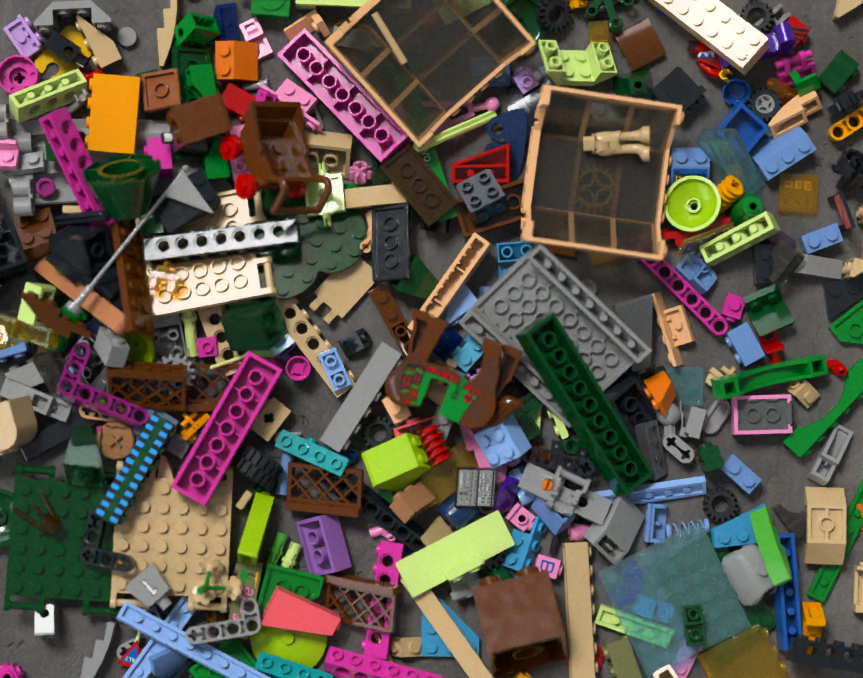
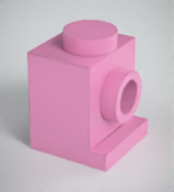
M516 502L505 518L524 532L526 529L529 531L532 528L535 516ZM520 515H524L526 517L524 522H520L518 520V517Z

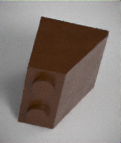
M221 92L173 107L166 112L167 123L173 131V142L177 144L178 149L221 138L232 130Z

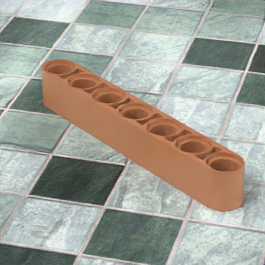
M48 255L42 256L33 269L71 299L75 300L85 286L79 281L73 284L45 260ZM96 291L91 292L81 306L114 332L123 336L126 332L124 313Z

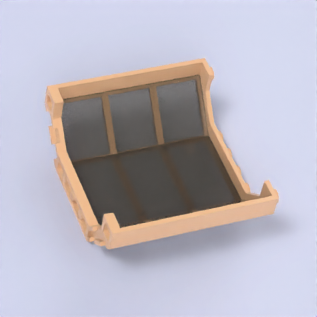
M368 0L349 18L351 22L349 24L345 21L325 40L329 48L418 147L428 145L433 140L431 137L433 132L450 115L454 117L461 110L459 107L464 102L466 104L470 103L475 98L474 94L478 90L482 92L490 85L488 81L491 78H498L504 72L503 68L518 56L523 54L529 55L535 49L534 45L536 44L533 38L499 0ZM378 11L408 60L403 65L400 64L371 16L373 13Z
M543 85L540 90L539 104H537L534 115L537 121L534 122L530 132L521 201V213H524V218L521 217V242L542 243L546 246L657 262L662 261L663 257L667 255L665 240H661L660 223L664 222L665 213L662 212L663 204H666L667 193H664L665 185L667 186L669 183L667 168L670 167L672 155H669L676 127L683 123L684 120L682 105ZM643 126H649V162L642 161L638 154L633 153L613 154L606 157L599 156L595 152L592 154V151H583V136H592V133L605 131H636ZM620 141L621 144L642 143L640 141Z

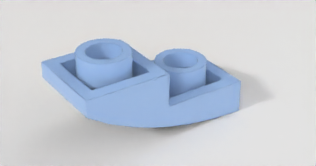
M336 347L318 354L334 392L352 384Z

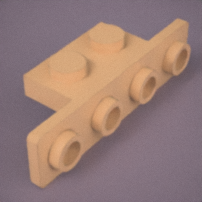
M661 292L652 293L653 308L657 313V324L662 329V340L667 345L669 352L668 359L673 364V367L683 365L678 346L695 341L684 304L666 309Z

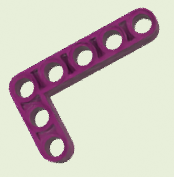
M83 342L77 343L69 354L56 386L58 396L135 428L143 426L149 418L146 409L79 382L90 355V347ZM76 349H82L85 356L79 357L76 354ZM74 366L77 368L78 374H71L68 368ZM68 384L71 391L64 392L61 385ZM80 392H87L89 395V399H82L80 397ZM98 399H104L107 402V406L101 407L98 404ZM122 406L125 414L117 413L116 407ZM134 414L142 415L143 421H136Z

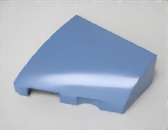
M700 248L688 252L674 267L700 295L707 292L717 280L714 270H712L709 264H706Z

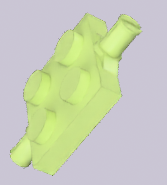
M322 162V164L318 163V175L327 176L331 180L332 193L320 214H307V216H323L324 227H331V215L346 212L342 173H326V163ZM311 182L306 184V207H316L325 189L323 183Z

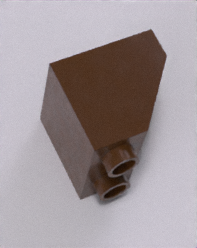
M529 566L516 572L517 577L502 581L500 576H489L478 582L479 587L472 588L494 678L569 659L565 633L548 569L539 571L538 567Z

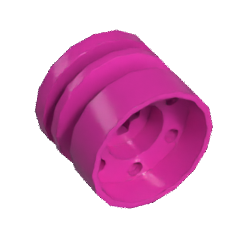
M23 55L7 57L0 64V86L8 96L39 84L42 81L36 65L31 59ZM19 77H23L24 79L22 80L21 84L18 83L20 79Z

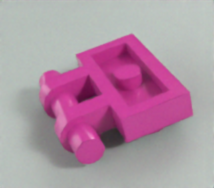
M811 49L798 51L796 55L781 57V60L774 62L776 69L783 67L782 70L776 71L780 90L793 86L789 72L795 69L801 79L816 73L813 60H806L813 57ZM799 62V64L790 66V64Z

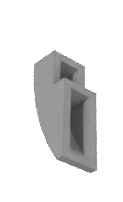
M837 423L821 448L807 478L825 486L829 482L835 467L839 464L854 432Z

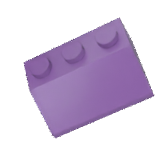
M322 514L295 522L309 573L324 575L352 567L338 515Z

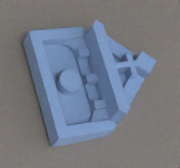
M167 648L149 657L152 674L161 678H173L188 660V657L171 648Z

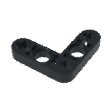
M97 509L91 510L87 517L80 550L81 562L122 572L132 571L135 566V560L132 556L101 549L107 521L103 519L95 520L94 516L96 515L94 514ZM92 525H93V526H98V527H100V528H99V529L92 528ZM95 531L98 534V538L95 542H91L89 536ZM86 554L97 555L98 558L89 559L86 557ZM106 554H109L112 558L109 565H105L103 562ZM117 560H126L129 562V565L124 567L122 564H117Z

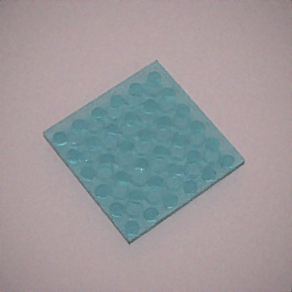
M700 521L596 572L647 678L653 676V673L667 664L673 666L751 626ZM701 604L707 644L686 647L682 606Z

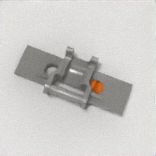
M529 462L527 463L518 483V488L546 501V507L563 515L571 517L572 514H577L602 526L612 501L588 490L590 479H584L562 469L563 467L560 465L557 467L555 474ZM559 476L582 486L581 490L576 489L572 491L563 487L562 482L558 480ZM579 497L586 499V507H580L577 504Z

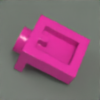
M727 293L720 314L725 316L724 319L726 321L735 323V320H741L744 308L742 297Z
M216 337L196 338L199 358L218 355Z

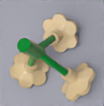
M205 556L199 562L202 571L206 573L205 581H200L197 586L192 588L193 599L196 603L201 602L203 605H208L210 600L216 598L214 590L227 592V597L231 598L232 601H236L238 596L242 594L241 580L237 579L236 576H231L224 586H214L212 583H209L210 576L217 575L224 568L217 557Z

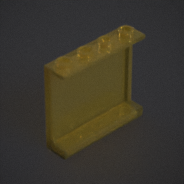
M758 623L697 655L708 678H787L785 674L787 668L782 660H778L776 655L779 653L775 645H770L768 641L770 635L765 627L761 628Z

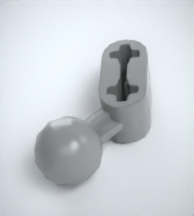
M672 403L666 415L662 416L659 410L656 413L657 420L664 427V435L661 437L662 446L678 461L690 463L694 458V451L675 435V424L678 423L681 413L678 406ZM668 437L674 438L672 441L679 449L688 450V457L681 458V452L675 446L670 444L667 446L668 441L666 439Z

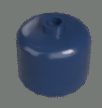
M455 490L437 508L438 514L455 531L473 523L480 516L478 507L454 505Z

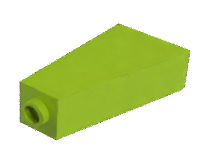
M265 491L255 493L237 552V562L255 567L257 565L274 505L275 497L271 493Z

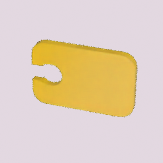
M66 26L59 33L81 48L80 53L87 58L93 55L92 49L88 50L83 41L86 38L82 32L79 33L75 26ZM66 49L64 53L70 56L73 51ZM46 50L36 58L34 63L42 74L50 63H56L59 66V72L50 79L81 68L74 62L71 66Z

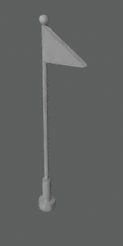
M188 165L182 166V171L91 284H87L74 302L69 300L65 307L70 312L78 316L82 311L80 306L93 291V286L165 197L213 214L211 208L185 174V172L190 170Z

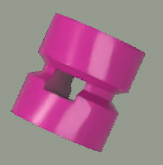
M294 356L287 361L286 373L291 379L303 381L310 376L312 366L305 357Z

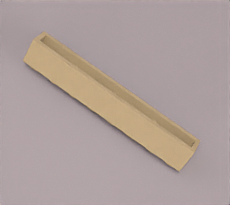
M588 542L562 543L569 678H595V673H598V664L594 662V654H597L596 642H593L596 626L595 623H592L595 607L594 603L591 604V596L594 595L593 584H590V576L593 575L592 565H589V557L592 554L591 546H588Z

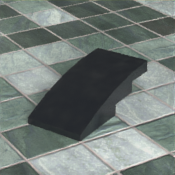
M52 253L45 258L47 262L73 284L79 281L86 287L100 273L98 271L88 276L57 258ZM115 262L109 266L93 286V291L97 289L109 300L120 292Z

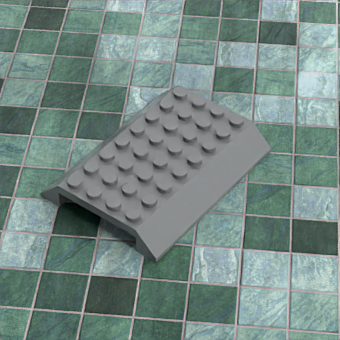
M542 243L528 250L473 303L459 321V324L481 345L484 338L487 337L524 351L515 335L541 315L554 312L603 391L635 361L639 364L652 351L643 340ZM502 351V355H501V358H500V363H501L502 358H503V351ZM524 351L514 376L570 428L571 424Z

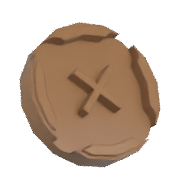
M110 421L104 424L96 437L98 449L105 457L113 460L122 459L129 455L136 442L132 428L120 421Z

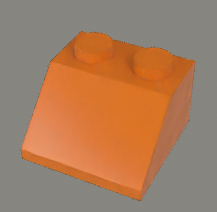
M234 40L215 41L216 80L221 83L259 81L258 43Z

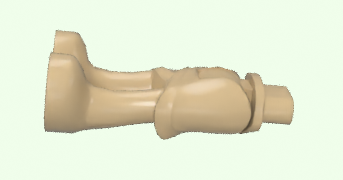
M643 126L636 131H605L592 133V136H583V151H592V154L595 152L599 156L606 157L613 154L633 153L638 154L642 161L649 162V126ZM620 141H640L642 143L621 144Z

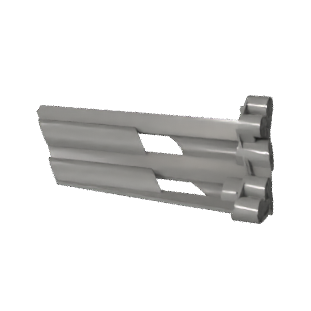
M0 104V140H16L21 151L20 154L43 151L45 160V171L8 176L14 197V216H34L35 205L77 203L59 162L46 161L45 135L39 120L29 119L18 123L16 119L10 118L9 105ZM72 119L78 132H84L86 136H89V128H86V119ZM138 119L136 154H144L147 138L161 137L162 133L170 132L167 120ZM171 144L174 179L182 171L183 165L190 167V170L185 172L187 176L201 169V162L173 161ZM88 152L92 162L99 161V164L108 162L109 157L126 155ZM41 178H50L54 182L56 190L51 197L44 198L37 193L36 183ZM174 179L158 180L154 196L165 191ZM227 180L210 182L216 193L233 188Z

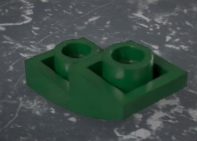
M701 604L682 606L686 647L706 645L703 625L705 622Z

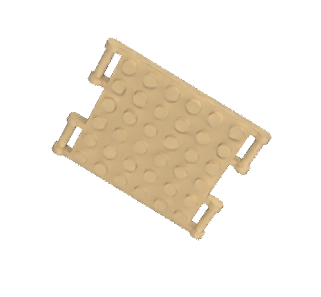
M235 189L218 192L217 195L221 202L218 209L213 211V214L209 213L172 233L184 234L190 230L206 231L208 228L223 229L229 225L238 227L244 226L246 223L261 224L267 221L263 212L262 189L254 196L256 216L251 217L249 200L239 198ZM141 217L135 218L136 227L139 221H141ZM131 219L123 220V224L131 227ZM141 235L140 243L144 254L143 262L147 273L146 282L149 288L148 296L152 307V319L277 295V288L274 287L271 267L273 260L271 256L257 258L256 253L149 267L145 261L144 237ZM246 236L239 237L238 242L243 241ZM226 238L221 239L218 244L225 243ZM207 241L201 242L200 247L205 246ZM188 243L183 244L181 249H185ZM169 246L163 247L162 251H167ZM258 266H264L267 288L261 289Z
M117 461V475L121 470L124 461ZM156 464L153 472L144 479L147 482L142 491H137L135 495L137 500L133 507H128L125 512L127 517L123 524H118L117 527L114 526L113 552L132 556L135 560V566L130 572L112 570L110 608L122 607L125 601H128L137 607H142L143 610H149L150 607H147L140 600L117 599V594L130 593L124 587L151 563L155 562L171 587L165 595L188 596V611L194 612V610H212L227 613V592L214 590L216 597H221V603L203 605L201 602L196 603L194 601L192 588L197 586L200 581H205L206 573L199 566L200 560H203L205 556L219 558L220 563L224 566L223 570L219 571L217 575L210 576L209 583H212L214 586H224L229 581L234 467L230 466L225 474L227 475V481L220 482L210 502L205 507L173 489L171 485L175 480L174 478H156ZM117 560V564H122L124 567L129 565V562L126 560Z

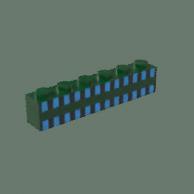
M153 412L94 515L116 527L118 524H123L127 517L125 512L128 507L132 508L137 500L135 497L137 491H142L147 482L144 479L148 473L151 474L155 469L156 463L154 462L156 458L163 455L167 439L171 440L176 432L173 423Z

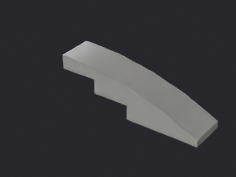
M110 620L107 622L104 639L97 638L93 656L87 655L84 658L80 678L96 677L113 641L117 621Z

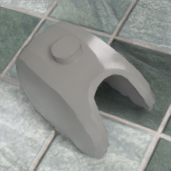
M754 544L743 545L742 549L724 556L721 565L729 585L737 594V599L743 606L752 607L759 603L765 592L769 595L775 594L777 587L773 586L759 548Z

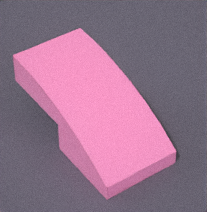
M256 17L239 24L246 41L258 43V61L274 54Z

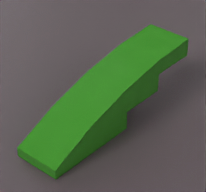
M765 506L750 513L753 531L773 586L778 587L792 580L785 547L780 543L778 529L773 525L768 507Z

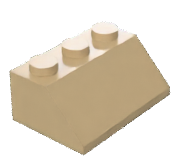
M304 129L306 143L309 148V153L306 156L313 174H319L318 163L322 164V162H325L326 173H342L343 178L348 179L353 135L325 131L318 133L315 130L313 132Z

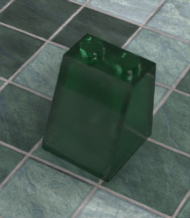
M278 298L229 308L220 316L231 351H270L288 333Z
M73 426L63 461L68 486L106 490V479L93 429L86 426Z

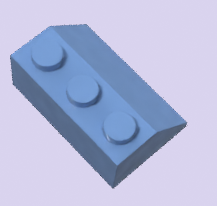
M799 126L776 139L773 138L772 134L757 142L747 155L764 182H767L817 149L807 133Z

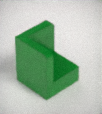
M796 69L789 72L792 83L800 97L821 88L816 73L801 79Z

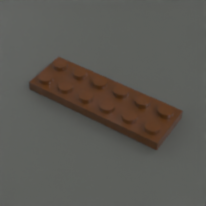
M118 221L110 223L115 253L134 230V228ZM138 231L117 256L116 265L126 332L146 340H151L155 338V327L151 316L152 307L148 296L149 288L146 282L147 273L144 268V254L140 243L141 235Z

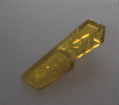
M0 313L1 335L18 338L46 348H57L60 334L50 327L31 325L18 320L17 317Z

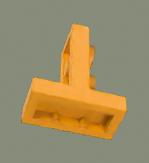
M801 601L803 615L802 635L809 636V640H815V637L821 638L822 626H825L826 623L821 602ZM812 646L807 648V654L812 653Z

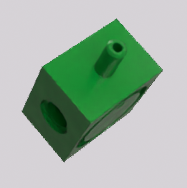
M252 0L251 16L252 18L290 21L292 0Z

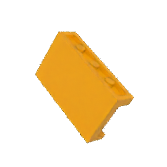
M94 73L93 78H90L89 90H92V98L88 97V109H91L90 117L86 119V128H89V136H85V147L91 153L136 154L141 78Z

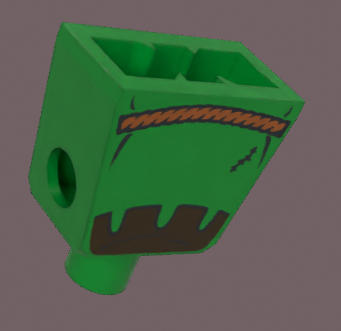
M189 12L174 28L177 39L174 42V46L203 47L221 34L216 19Z

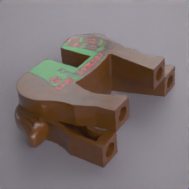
M413 308L411 313L413 329L409 337L408 357L387 376L385 381L386 394L394 404L399 406L424 405L436 378L435 382L443 386L450 384L438 414L468 428H491L497 426L524 405L522 400L510 395L500 398L504 388L513 379L524 351L485 337L482 342L484 352L483 363L478 374L472 379L452 367L429 361L449 322ZM502 351H503V358H502V361H501V363H500V358H501Z

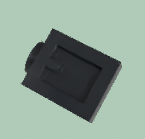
M364 328L358 329L338 340L346 357L372 344L370 335Z

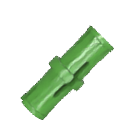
M277 531L273 545L269 547L268 551L270 552L264 568H267L268 562L278 564L280 556L284 554L283 549L289 535Z

